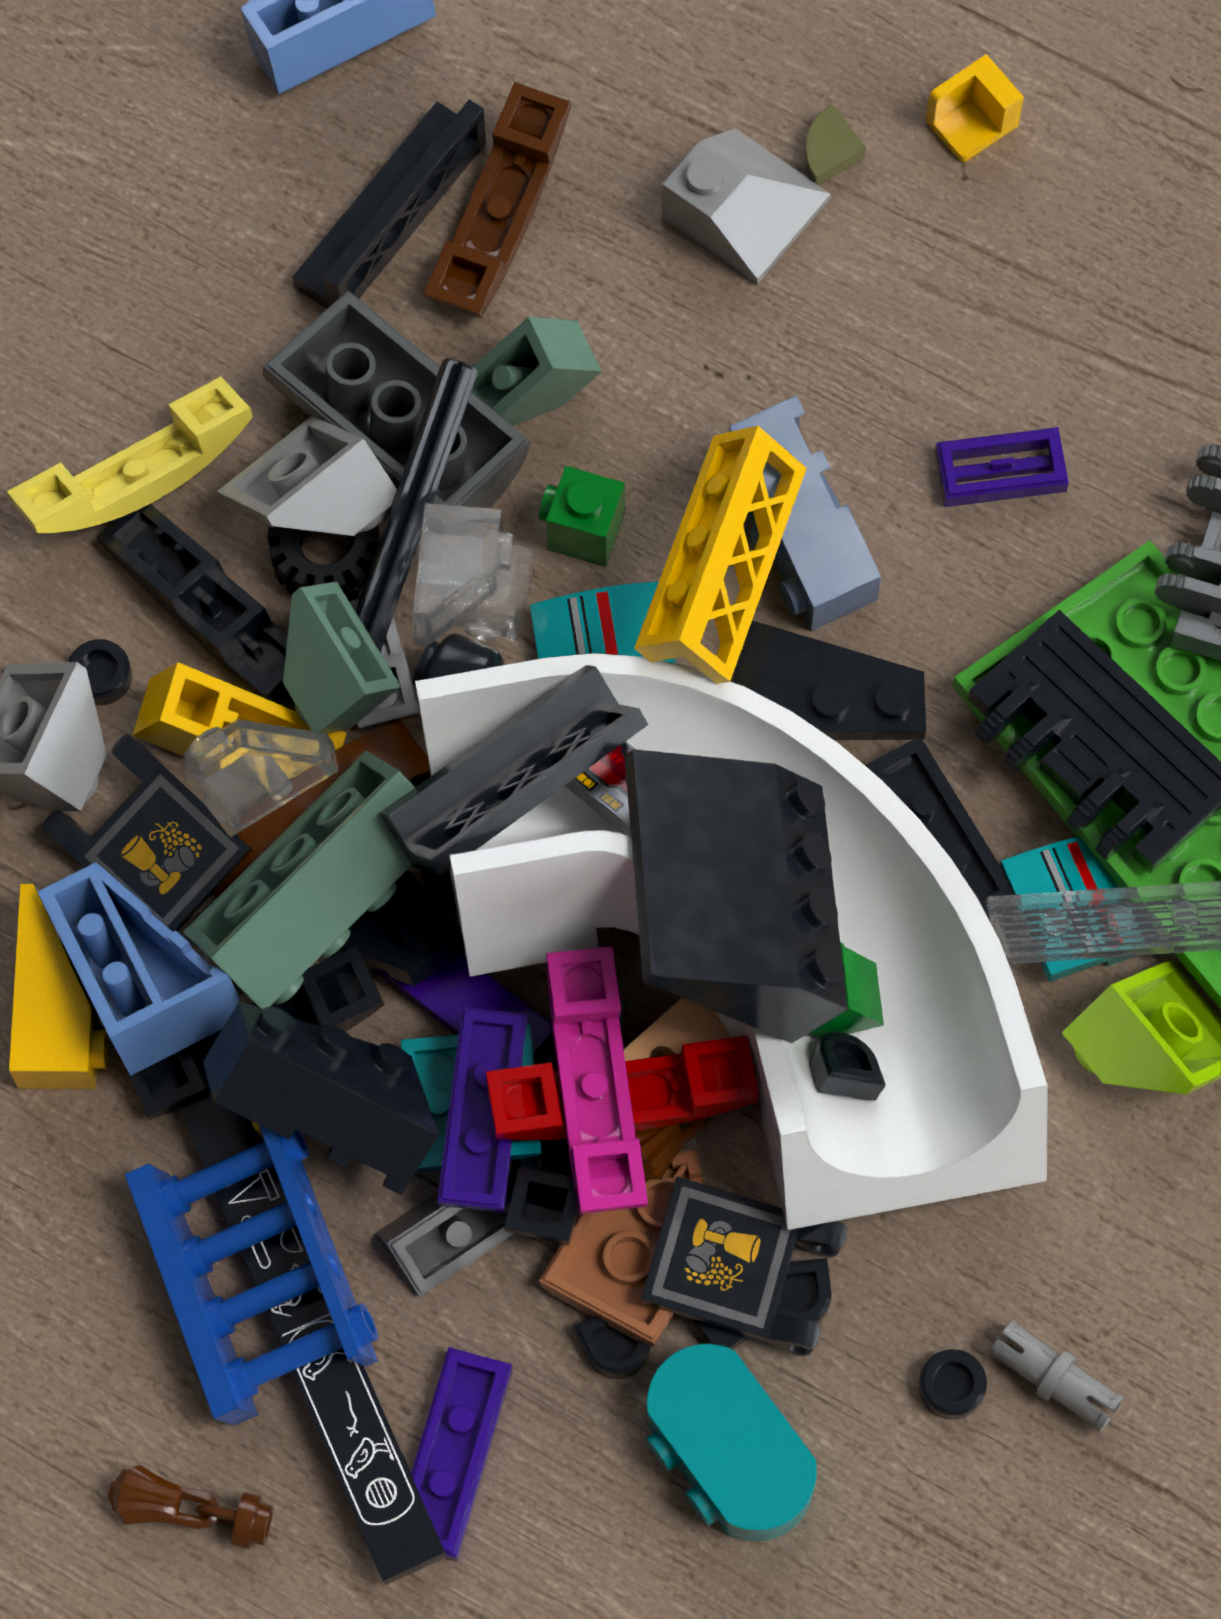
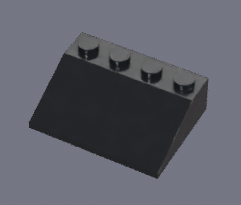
M633 749L625 754L643 981L789 1043L797 1041L848 1010L844 978L845 970L842 961L838 911L831 865L832 857L829 848L822 785L774 763Z

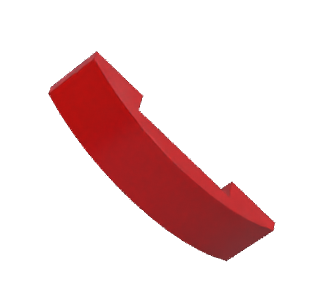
M748 1036L682 1044L680 1054L625 1061L635 1132L698 1120L756 1103L759 1100ZM552 1062L486 1071L485 1077L496 1139H566L557 1071H553Z

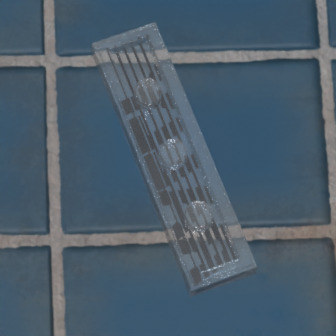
M1221 881L989 896L986 900L987 917L1000 940L1008 964L1221 950Z

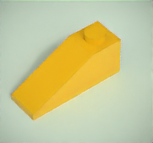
M177 662L149 679L132 736L188 759L285 782L314 762L342 747L347 733L340 730L315 736L296 711Z
M20 884L9 1072L18 1089H96L97 1069H107L109 1035L106 1030H99V1025L34 884Z

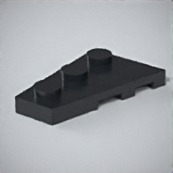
M752 620L734 669V682L736 684L744 686L790 710L833 740H914L921 736L922 740H925L924 671Z

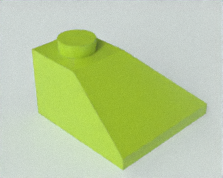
M1172 959L1111 984L1062 1032L1064 1037L1073 1046L1075 1056L1080 1064L1088 1071L1094 1073L1104 1084L1187 1095L1221 1078V1018Z

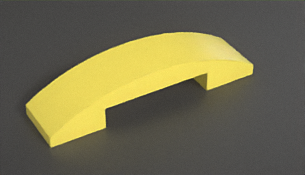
M220 376L168 404L174 423L74 477L60 462L8 490V497L37 533L75 531L115 520L162 498L209 465L233 442L252 419L251 408Z

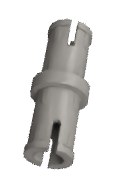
M1012 1320L1002 1334L1024 1349V1352L1018 1353L1003 1341L997 1339L989 1355L994 1359L997 1358L1038 1387L1036 1395L1046 1402L1051 1398L1055 1399L1092 1425L1097 1432L1101 1433L1111 1419L1089 1403V1400L1095 1399L1110 1411L1116 1413L1124 1400V1396L1119 1393L1116 1394L1076 1366L1077 1357L1066 1350L1059 1354L1019 1326L1017 1321Z

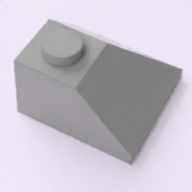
M734 128L699 141L663 182L662 219L758 285L829 202L831 194Z
M311 416L219 489L217 493L224 502L271 526L355 536L358 532H365L374 528L384 520L387 515V509L393 504L397 489L364 438Z
M78 662L7 664L0 678V793L46 811H81L84 804L93 796L99 783L98 774L107 757L87 669Z

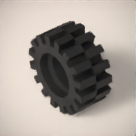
M379 524L368 531L358 532L355 536L346 535L350 541L347 553L339 561L331 564H316L304 556L301 550L302 543L306 535L311 531L275 526L273 528L268 527V548L272 566H274L275 575L281 585L286 583L287 591L290 595L300 587L337 582L349 602L358 598L357 587L360 585L364 587L381 539Z

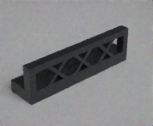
M469 99L460 111L455 113L437 101L292 276L294 288L326 309L347 291H350L360 299L486 145L484 108Z
M585 665L379 814L412 866L441 876L451 869L449 855L477 850L649 724L639 708L618 704L596 666Z

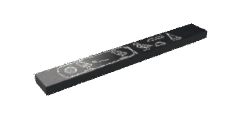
M211 1092L178 1106L205 1168L265 1141L257 1133L251 1120L214 1103ZM274 1166L215 1192L230 1227L287 1201ZM297 1226L241 1251L255 1286L310 1262ZM320 1287L267 1310L281 1346L333 1323ZM342 1348L293 1370L292 1372L385 1585L390 1584L448 1557L365 1366L348 1360Z

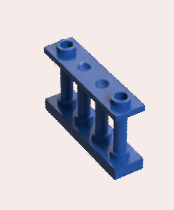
M259 1125L265 1141L180 1180L177 1176H170L169 1173L150 1164L125 1174L213 1418L234 1426L258 1416L252 1396L258 1394V1386L343 1348L347 1359L365 1367L378 1362L371 1344L378 1340L376 1325L367 1307L363 1303L357 1305L304 1168L302 1160L309 1157V1151L302 1133L297 1130L294 1131L290 1139H287ZM272 1166L275 1167L287 1198L286 1202L205 1239H201L198 1235L192 1236L185 1217V1213L191 1211V1203ZM293 1227H298L310 1262L226 1300L221 1296L215 1297L207 1276L208 1273L213 1271L214 1263ZM318 1287L321 1288L333 1320L332 1324L252 1360L246 1361L243 1357L237 1358L229 1336L236 1331V1324Z

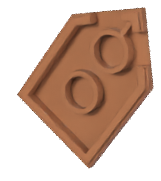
M692 1149L678 1153L662 1180H645L648 1199L647 1207L580 1214L576 1220L569 1246L561 1244L540 1278L539 1284L558 1299L591 1317H599L609 1323L608 1326L638 1342L639 1340L648 1346L654 1347L674 1313L639 1302L676 1176L704 1184L696 1150Z

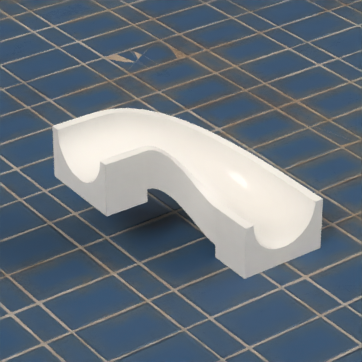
M592 653L550 657L415 681L430 776L582 667L590 665L597 667L618 704L639 708L648 722V726L627 740L635 749L774 763L822 785L829 848L832 857L831 865L838 911L840 942L846 948L876 963L884 1026L850 1035L863 1041L873 1051L886 1086L876 1101L818 1092L810 1068L809 1058L821 1038L808 1033L797 1041L789 1043L716 1012L731 1038L748 1036L759 1093L761 1126L787 1230L1047 1181L1048 1085L1018 988L1000 940L978 898L950 856L929 830L878 776L839 743L795 713L744 686L731 681L715 684L696 668L665 661L650 662L645 657ZM565 786L477 850L449 855L451 862L449 873L470 976L546 963L547 953L599 948L596 928L614 927L639 935L631 837L622 834Z

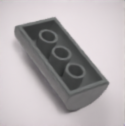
M347 291L263 365V376L266 381L309 417H316L364 438L398 490L440 366L350 291ZM472 392L428 515L446 532L451 534L460 532L475 523L498 501L518 474L530 445L529 439Z

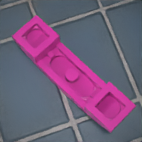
M613 947L547 953L548 991L559 1091L570 1165L580 1214L647 1207L648 1199L639 1138L636 1139L619 1021L621 1005Z

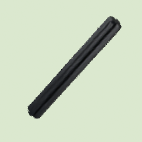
M445 358L441 363L355 611L380 653L477 376L476 368L456 359Z

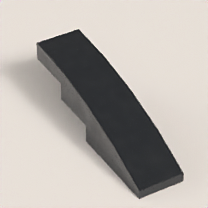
M149 504L135 512L118 518L97 536L99 543L186 632L255 695L278 704L289 694L283 684L288 634L271 621L263 605L225 574L220 562L153 505Z

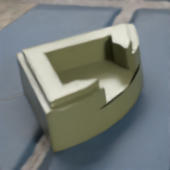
M832 103L825 107L814 119L806 139V169L810 179L817 185H821L865 158V145Z

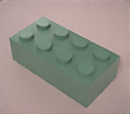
M365 751L183 933L218 968L227 974L231 981L258 1007L264 1009L265 1007H270L273 1003L280 1005L286 1002L301 987L304 981L302 974L319 957L325 959L336 953L350 936L348 928L366 910L373 912L383 906L396 890L397 885L394 882L412 865L379 813L415 787L399 770L370 752Z

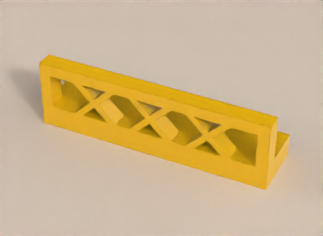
M758 425L713 436L634 647L636 651L650 662L684 657L715 684L726 683L731 680L807 469ZM766 462L782 474L774 497L770 498L768 497L763 476ZM753 511L759 538L755 549L749 551L743 525L748 512ZM734 564L740 590L735 603L730 604L724 576L728 566ZM713 618L720 640L716 656L700 643L708 620Z

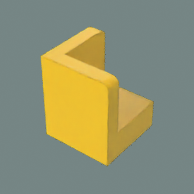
M985 54L930 92L925 122L959 161L966 162L1019 126L1024 96L991 58Z

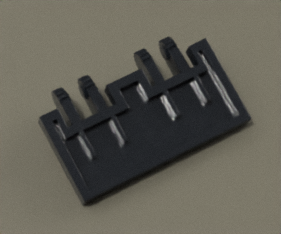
M1060 609L970 689L968 700L986 716L974 732L984 744H988V742L999 737L1021 714L1034 725L1023 738L1018 739L1008 749L1007 755L1003 759V762L1013 772L1025 765L1028 760L1050 741L1055 745L1041 759L1039 768L1068 794L1072 800L1079 804L1066 820V823L1076 832L1088 827L1113 801L1127 813L1115 827H1111L1104 833L1095 848L1105 860L1117 853L1120 848L1143 828L1148 834L1134 846L1131 856L1151 874L1221 809V761Z

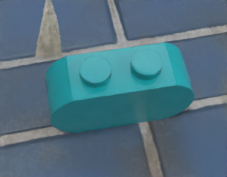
M698 1344L681 1349L667 1358L653 1376L647 1397V1424L652 1434L647 1436L645 1441L652 1453L668 1472L676 1466L679 1468L692 1486L691 1489L685 1492V1496L707 1526H710L717 1520L727 1535L736 1539L753 1542L771 1540L790 1531L800 1522L810 1506L817 1478L815 1457L735 1350L717 1344Z

